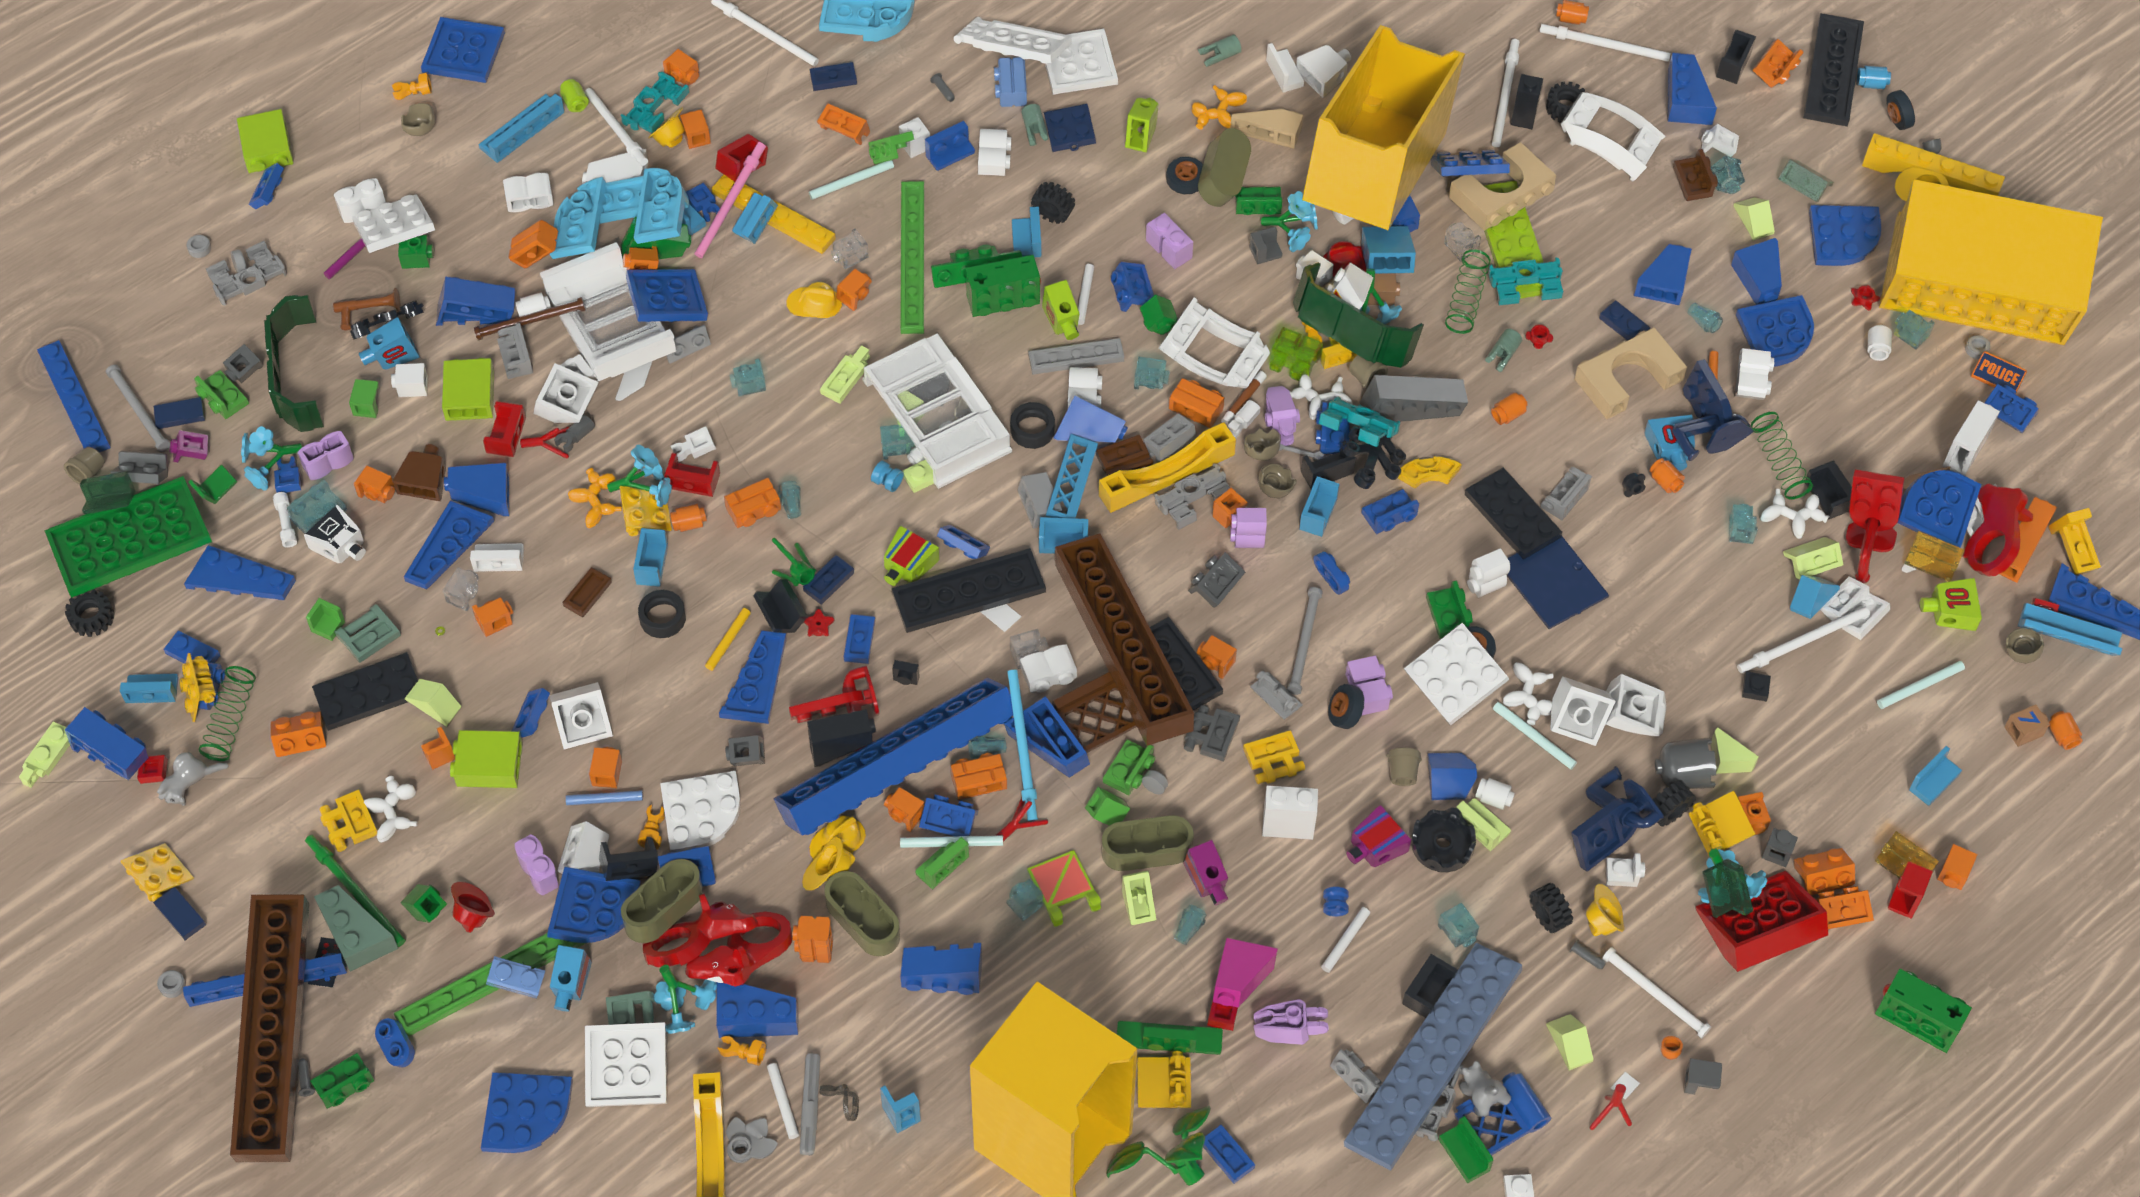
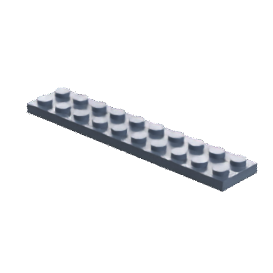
M1478 943L1474 945L1458 969L1456 977L1452 978L1434 1005L1432 1013L1428 1014L1344 1140V1147L1390 1171L1393 1169L1520 975L1522 964Z

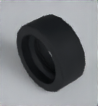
M1028 402L1021 404L1013 411L1010 420V433L1018 445L1036 449L1044 447L1052 440L1055 432V417L1047 406L1037 402ZM1037 417L1044 420L1047 426L1040 433L1029 434L1019 428V422L1025 418Z
M655 590L647 594L640 601L638 607L640 625L644 632L651 637L669 638L677 634L684 627L686 621L684 603L680 596L673 591ZM657 605H671L676 609V616L667 623H653L648 619V612Z

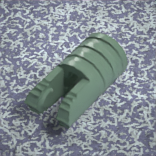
M1234 34L1198 49L1200 55H1205L1214 50L1216 56L1204 62L1206 67L1242 51L1241 44Z
M1037 104L1025 106L1021 113L1030 146L1037 145L1034 135L1036 133H1040L1044 141L1048 140L1040 106Z
M1505 329L1485 361L1488 363L1492 362L1496 355L1502 358L1496 367V370L1502 372L1523 341L1521 335L1513 329Z

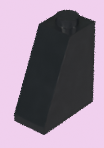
M1521 74L1511 120L1512 126L1533 130L1544 78Z
M867 709L807 721L809 746L814 767L826 764L873 743L872 733H876L874 719L868 717Z

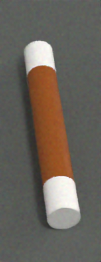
M1263 371L1258 372L1249 386L1223 416L1221 422H1224L1226 426L1230 424L1238 411L1266 379L1267 375Z

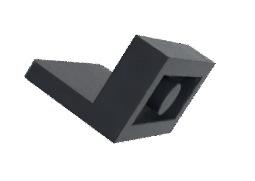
M780 579L770 592L756 591L753 595L773 632L795 633L808 618L787 579Z

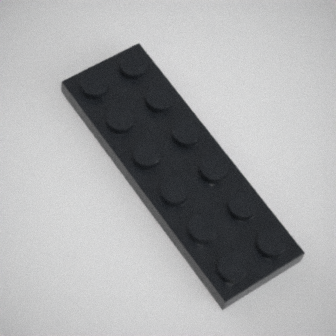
M1820 13L1803 119L1848 127L1864 21Z
M1031 548L897 586L891 588L905 631L909 633L1046 593V586Z

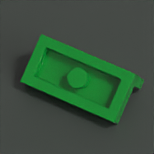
M1465 1116L1459 1118L1456 1127L1439 1135L1438 1140L1467 1184L1490 1172L1493 1157Z

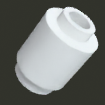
M542 292L520 298V301L515 302L519 317L551 308L548 296L543 297Z
M1876 325L1868 331L1867 351L1873 360L1882 361L1887 359L1892 348V331L1884 325Z
M1482 778L1475 797L1481 799L1480 802L1504 810L1505 806H1511L1515 793L1511 792L1512 786L1491 778L1488 780Z

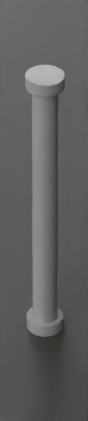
M109 366L106 369L107 376L114 380L155 441L156 449L159 452L168 450L170 448L169 440L162 436L121 375L119 366Z
M1311 587L1308 590L1309 601L1291 683L1287 685V690L1294 695L1301 694L1302 691L1300 684L1318 601L1322 598L1323 591L1316 587Z

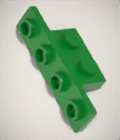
M981 245L977 249L971 250L965 248L958 249L954 253H950L951 262L931 266L933 285L935 288L966 283L965 268L1022 257V252L1017 250L998 254L995 246Z
M1118 1021L1117 1035L1137 1049L1220 1055L1222 1052L1223 1030L1221 1028Z

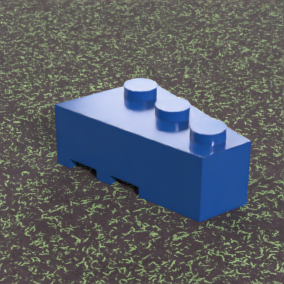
M1672 53L1668 68V122L1712 125L1717 107L1695 55Z
M973 943V948L959 949L958 944L950 945V950H936L935 946L904 948L900 976L901 987L910 991L929 989L937 993H945L947 991H957L963 995L979 993L982 972L981 943Z

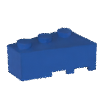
M445 277L437 305L436 326H441L444 322L458 321V325H465L466 321H480L481 325L496 324L510 320L514 312L515 288L505 285L488 284L481 281L464 280L457 277Z
M1046 696L1023 711L1028 750L1069 778L1090 765L1086 751ZM1013 717L1005 722L1004 726L1008 736L1017 741Z
M84 707L65 729L71 749L77 753L80 750L89 753L88 759L93 762L97 759L106 764V769L129 780L149 758L145 743L137 737L132 739L126 735V731L119 725H111L105 721L106 718L96 710L92 712Z
M717 982L716 1026L719 1038L724 1036L737 1038L798 1035V1007L796 998L746 984L735 987Z

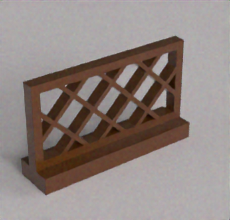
M1109 672L1052 702V706L1086 753L1137 727L1134 721L1127 722L1121 720L1123 709L1128 710L1124 700L1123 703L1108 700L1109 694L1112 691H1119ZM1093 701L1104 704L1101 714L1087 711L1088 704ZM1106 705L1121 708L1118 719L1104 715ZM1072 712L1081 714L1080 725L1069 723L1065 716ZM1085 716L1099 719L1097 730L1082 726ZM1102 720L1116 724L1115 731L1110 734L1099 731ZM1080 732L1095 735L1094 741L1084 747L1079 739Z

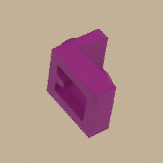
M179 430L176 439H172L169 451L173 453V462L178 463L181 456L205 460L208 452V435Z

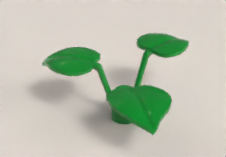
M1206 1106L1191 1111L1176 1122L1172 1132L1176 1136L1181 1134L1182 1141L1166 1154L1165 1159L1150 1148L1144 1147L1143 1141L1135 1142L1126 1146L1115 1155L1109 1164L1106 1176L1109 1178L1111 1174L1131 1168L1142 1158L1143 1154H1149L1169 1168L1174 1175L1179 1173L1186 1185L1190 1186L1197 1183L1204 1176V1171L1196 1160H1202L1205 1135L1202 1132L1190 1136L1188 1134L1197 1130L1206 1121L1211 1107Z

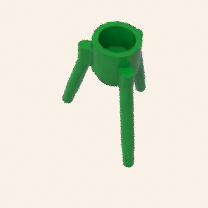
M772 538V542L792 562L790 566L791 576L777 570H773L772 574L782 579H787L794 586L809 584L814 578L816 569L810 564L799 543H795L794 546L802 561H797L776 538Z

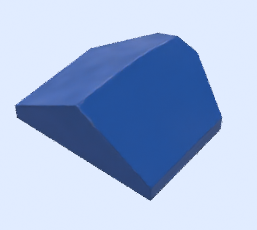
M1428 753L1431 800H1465L1477 779L1476 764L1462 753Z

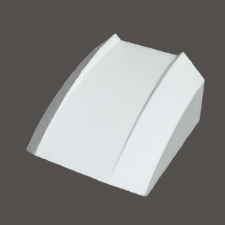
M1623 674L1612 680L1606 692L1616 702L1606 725L1632 733L1660 736L1663 733L1666 713L1665 692Z

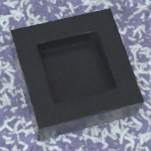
M895 660L892 668L893 680L903 685H918L920 678L919 664Z
M1746 671L1742 697L1767 702L1771 676Z

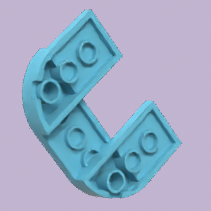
M824 0L819 31L863 35V41L878 42L894 36L905 28L912 17L915 0Z
M660 168L644 169L643 176L608 183L605 182L603 177L590 180L577 188L578 192L574 193L571 199L566 197L559 206L553 226L558 230L557 240H555L556 248L555 251L550 253L552 259L595 252L599 224L637 217L634 239L637 244L678 237L681 234L684 208L689 207L688 195L677 177L672 176L669 171Z

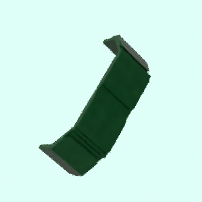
M1318 262L1304 267L1293 300L1295 311L1299 313L1298 318L1302 322L1325 336L1331 337L1345 348L1372 363L1379 362L1386 366L1402 368L1412 360L1424 324L1420 323L1411 329L1385 325L1315 284L1321 263Z
M308 295L285 296L272 309L271 314L266 315V320H264L266 352L269 358L267 360L269 395L279 418H283L287 424L300 432L322 428L324 423L316 400L293 403L282 396L278 343L296 325L317 323Z

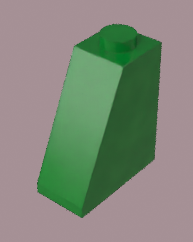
M634 217L620 244L622 259L624 254L629 253V248L652 249V246L657 247L658 259L682 257L686 248L690 247L691 235L688 234L687 225L682 224L681 234L678 237L637 244L634 239L637 217Z

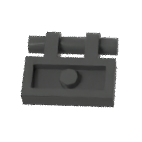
M1200 705L1198 712L1194 713V731L1187 733L1185 736L1186 743L1184 749L1188 752H1193L1195 745L1199 744L1202 745L1201 755L1224 762L1239 724L1240 715L1216 708L1214 716L1208 715L1209 708L1205 705ZM1203 726L1209 727L1206 735L1200 733Z

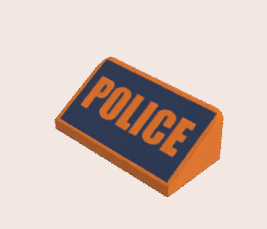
M1984 351L1971 377L1994 388L1997 384L2002 387L2008 385L2017 393L2027 370Z

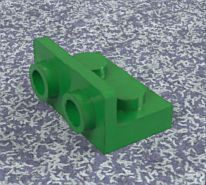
M1242 187L1240 192L1235 195L1236 214H1281L1283 202L1281 187Z
M1457 580L1452 581L1451 587L1448 589L1427 593L1426 599L1439 639L1444 638L1461 623L1468 627L1473 622L1471 610L1466 609L1464 603L1466 601L1463 588H1459Z
M356 1053L310 1081L328 1109L342 1104L347 1097L355 1092L364 1091L374 1082V1079L359 1054Z

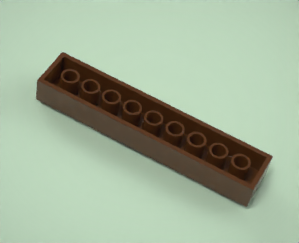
M1101 533L1056 546L1055 566L1146 746L1193 732L1194 711Z
M304 894L251 895L230 1156L235 1162H291L309 918V902Z

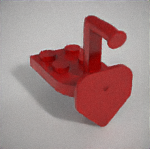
M1856 469L1854 471L1849 509L1853 523L1848 526L1846 542L1851 547L1861 549L1858 572L1855 575L1856 580L1861 583H1866L1870 579L1869 566L1872 551L1889 552L1895 546L1897 532L1893 527L1899 519L1905 477Z
M867 665L850 670L846 674L842 694L789 707L791 721L797 720V723L812 720V715L820 713L822 717L834 715L837 712L836 709L846 707L847 713L860 711L862 710L861 706L872 704L874 715L879 716V708ZM865 678L868 689L863 690V692L862 690H857L854 680Z

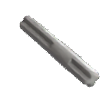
M813 1053L807 1054L805 1058L801 1113L800 1154L808 1156L813 1155L815 1151L818 1115L820 1055Z

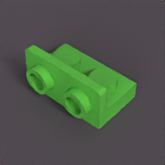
M910 131L869 142V155L873 159V163L879 164L897 159V149L907 147L906 142L914 140L913 132Z
M221 370L204 381L199 376L194 378L197 385L195 391L202 400L206 398L212 411L215 414L220 413L225 419H228L249 404L248 399Z
M1126 740L1104 775L1103 783L1129 796L1134 788L1138 789L1141 785L1144 771L1146 769L1150 770L1156 758L1153 755L1154 746L1149 745L1147 748H1144Z
M961 837L956 842H951L946 847H941L916 869V875L933 890L969 858V843Z

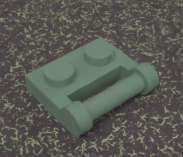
M377 604L370 607L369 612L345 628L340 627L334 631L340 642L347 647L359 663L401 636L400 631ZM376 619L375 622H373L372 624H370L369 626H367L351 638L349 637L350 635H352L353 633H355L356 631H358L359 629H361L362 627Z
M643 991L606 997L608 1024H636L635 1004H642L644 1023H654L652 1005L655 1001L654 993L652 991Z

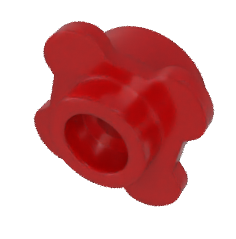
M1535 325L1531 331L1525 334V338L1530 340L1536 349H1542L1544 344L1553 341V335L1550 334L1549 329L1544 325Z

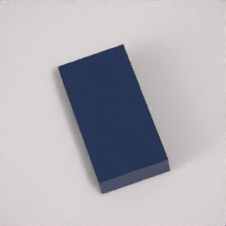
M201 397L153 406L155 425L158 429L205 421Z
M175 887L153 902L155 907L184 941L206 926L205 921Z

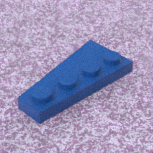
M450 501L404 575L405 582L427 590L494 523L493 516Z
M208 545L184 585L186 589L195 590L196 587L205 588L206 591L210 592L222 590L230 591L231 594L235 595L247 593L253 594L254 597L285 600L296 580L293 575Z
M2063 563L2061 564L2048 602L2059 604L2058 610L2122 632V634L2140 640V610L2124 600L2119 601L2115 599L2108 590L2103 587L2101 589L2095 587L2088 582V578L2081 574L2079 576L2068 570V566Z
M761 631L748 656L749 659L745 667H742L734 688L732 687L728 694V700L719 712L720 718L769 724L787 639L786 633Z

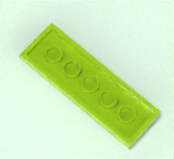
M1516 181L1484 186L1488 190L1497 193H1508L1519 188ZM1525 207L1514 216H1509L1498 225L1484 231L1496 268L1511 267L1513 262L1527 260L1544 263ZM1522 269L1519 271L1520 274L1523 276H1529L1532 274L1527 269ZM1539 282L1517 285L1515 287L1516 292L1519 291L1520 299L1542 295L1541 290L1544 289L1543 284H1539Z

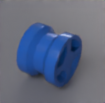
M1329 887L1323 891V898L1326 900V903L1323 905L1324 914L1338 917L1344 916L1349 912V906L1346 903V900L1349 898V891L1347 889Z

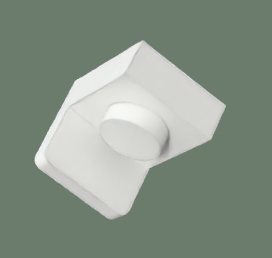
M1716 124L1712 129L1706 130L1703 134L1701 149L1706 153L1713 147L1732 157L1737 151L1739 136Z
M580 354L574 358L567 359L560 365L596 381L593 371Z
M1635 853L1633 859L1607 858L1606 885L1637 887L1640 878L1645 876V863L1641 862L1640 853Z

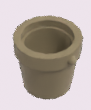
M1357 355L1349 366V372L1362 384V387L1367 389L1375 375H1387L1388 368L1382 363H1372Z
M86 447L64 464V470L73 481L79 485L88 486L105 461L97 450L92 447Z
M1395 748L1390 750L1386 756L1390 764L1391 782L1398 786L1416 784L1419 763L1422 761L1421 753L1412 748Z

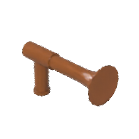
M394 288L391 294L380 298L333 303L334 312H341L340 328L345 331L351 329L350 311L378 306H391L400 311L399 307H401L397 288Z

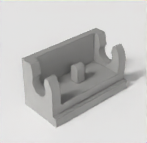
M520 323L499 330V336L503 337L498 338L497 341L507 378L511 379L532 374L533 370Z
M1179 413L1143 439L1150 458L1155 455L1158 463L1185 448L1196 439L1195 425Z
M1571 467L1561 482L1545 498V501L1541 503L1540 507L1563 521L1588 491L1592 476L1585 474L1575 467Z
M1047 472L1022 476L1017 490L1033 529L1040 526V517H1048L1046 513L1054 489ZM1055 504L1053 510L1062 513L1060 504Z

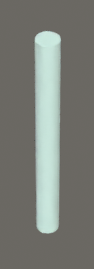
M893 161L882 162L808 192L809 196L813 200L894 168Z
M1958 661L1877 700V704L1880 709H1884L1964 670L1965 666L1962 661Z
M1500 702L1494 705L1493 710L1570 770L1575 767L1577 761Z
M1003 835L900 838V848L946 847L949 843L956 842L961 837L969 843V846H1003Z

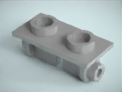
M705 325L695 326L694 329L673 338L676 352L666 356L670 364L711 345Z
M1259 672L1257 675L1258 681L1250 686L1284 720L1302 707V704L1269 672Z
M1342 1049L1339 1050L1330 1065L1331 1068L1367 1104L1372 1095L1376 1094L1380 1088L1382 1081L1369 1069L1365 1072L1362 1071L1365 1065L1353 1051L1349 1052L1347 1049L1344 1051Z

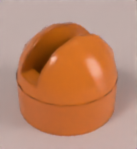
M1675 1036L1665 1037L1661 1043L1662 1055L1670 1060L1677 1059L1680 1056L1683 1048L1682 1041Z

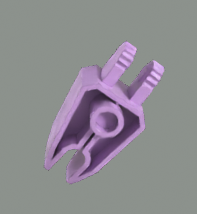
M1283 386L1269 387L1266 393V427H1270V431L1273 428L1281 434V444L1289 446L1294 442L1293 432H1296V423H1300L1299 410L1295 408L1289 390Z
M1300 999L1268 1005L1254 1013L1255 1035L1273 1043L1303 1045L1309 1040V1035L1327 1033L1329 1030L1328 1023L1317 1021L1326 1019L1328 1017V1010L1323 1007L1306 1008V1003Z

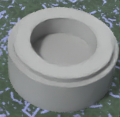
M195 235L187 241L186 246L192 257L202 258L211 251L210 241L204 235Z
M241 250L231 251V258L236 272L247 269Z
M1972 336L1966 343L1965 351L1970 357L1980 359L1984 351L1989 352L1990 342L1983 336Z
M1149 770L1142 778L1144 787L1154 794H1163L1168 787L1167 779L1158 771Z
M169 970L159 977L157 986L163 996L175 998L183 993V987L186 986V982L180 972Z

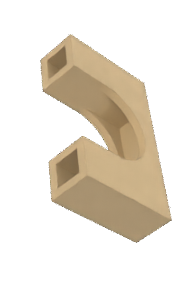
M1521 142L1503 152V158L1510 164V173L1508 174L1520 186L1516 190L1508 193L1490 191L1472 175H1463L1451 182L1449 198L1484 231L1498 225L1505 218L1514 216L1524 207L1531 206L1541 197L1548 196L1555 188L1556 174Z
M1652 328L1648 331H1641L1634 338L1628 341L1624 340L1610 350L1600 352L1598 356L1591 360L1582 361L1577 367L1574 380L1604 417L1609 419L1626 410L1630 397L1614 378L1612 371L1615 368L1625 364L1641 366L1648 370L1660 386L1666 390L1684 380L1687 366L1659 332Z

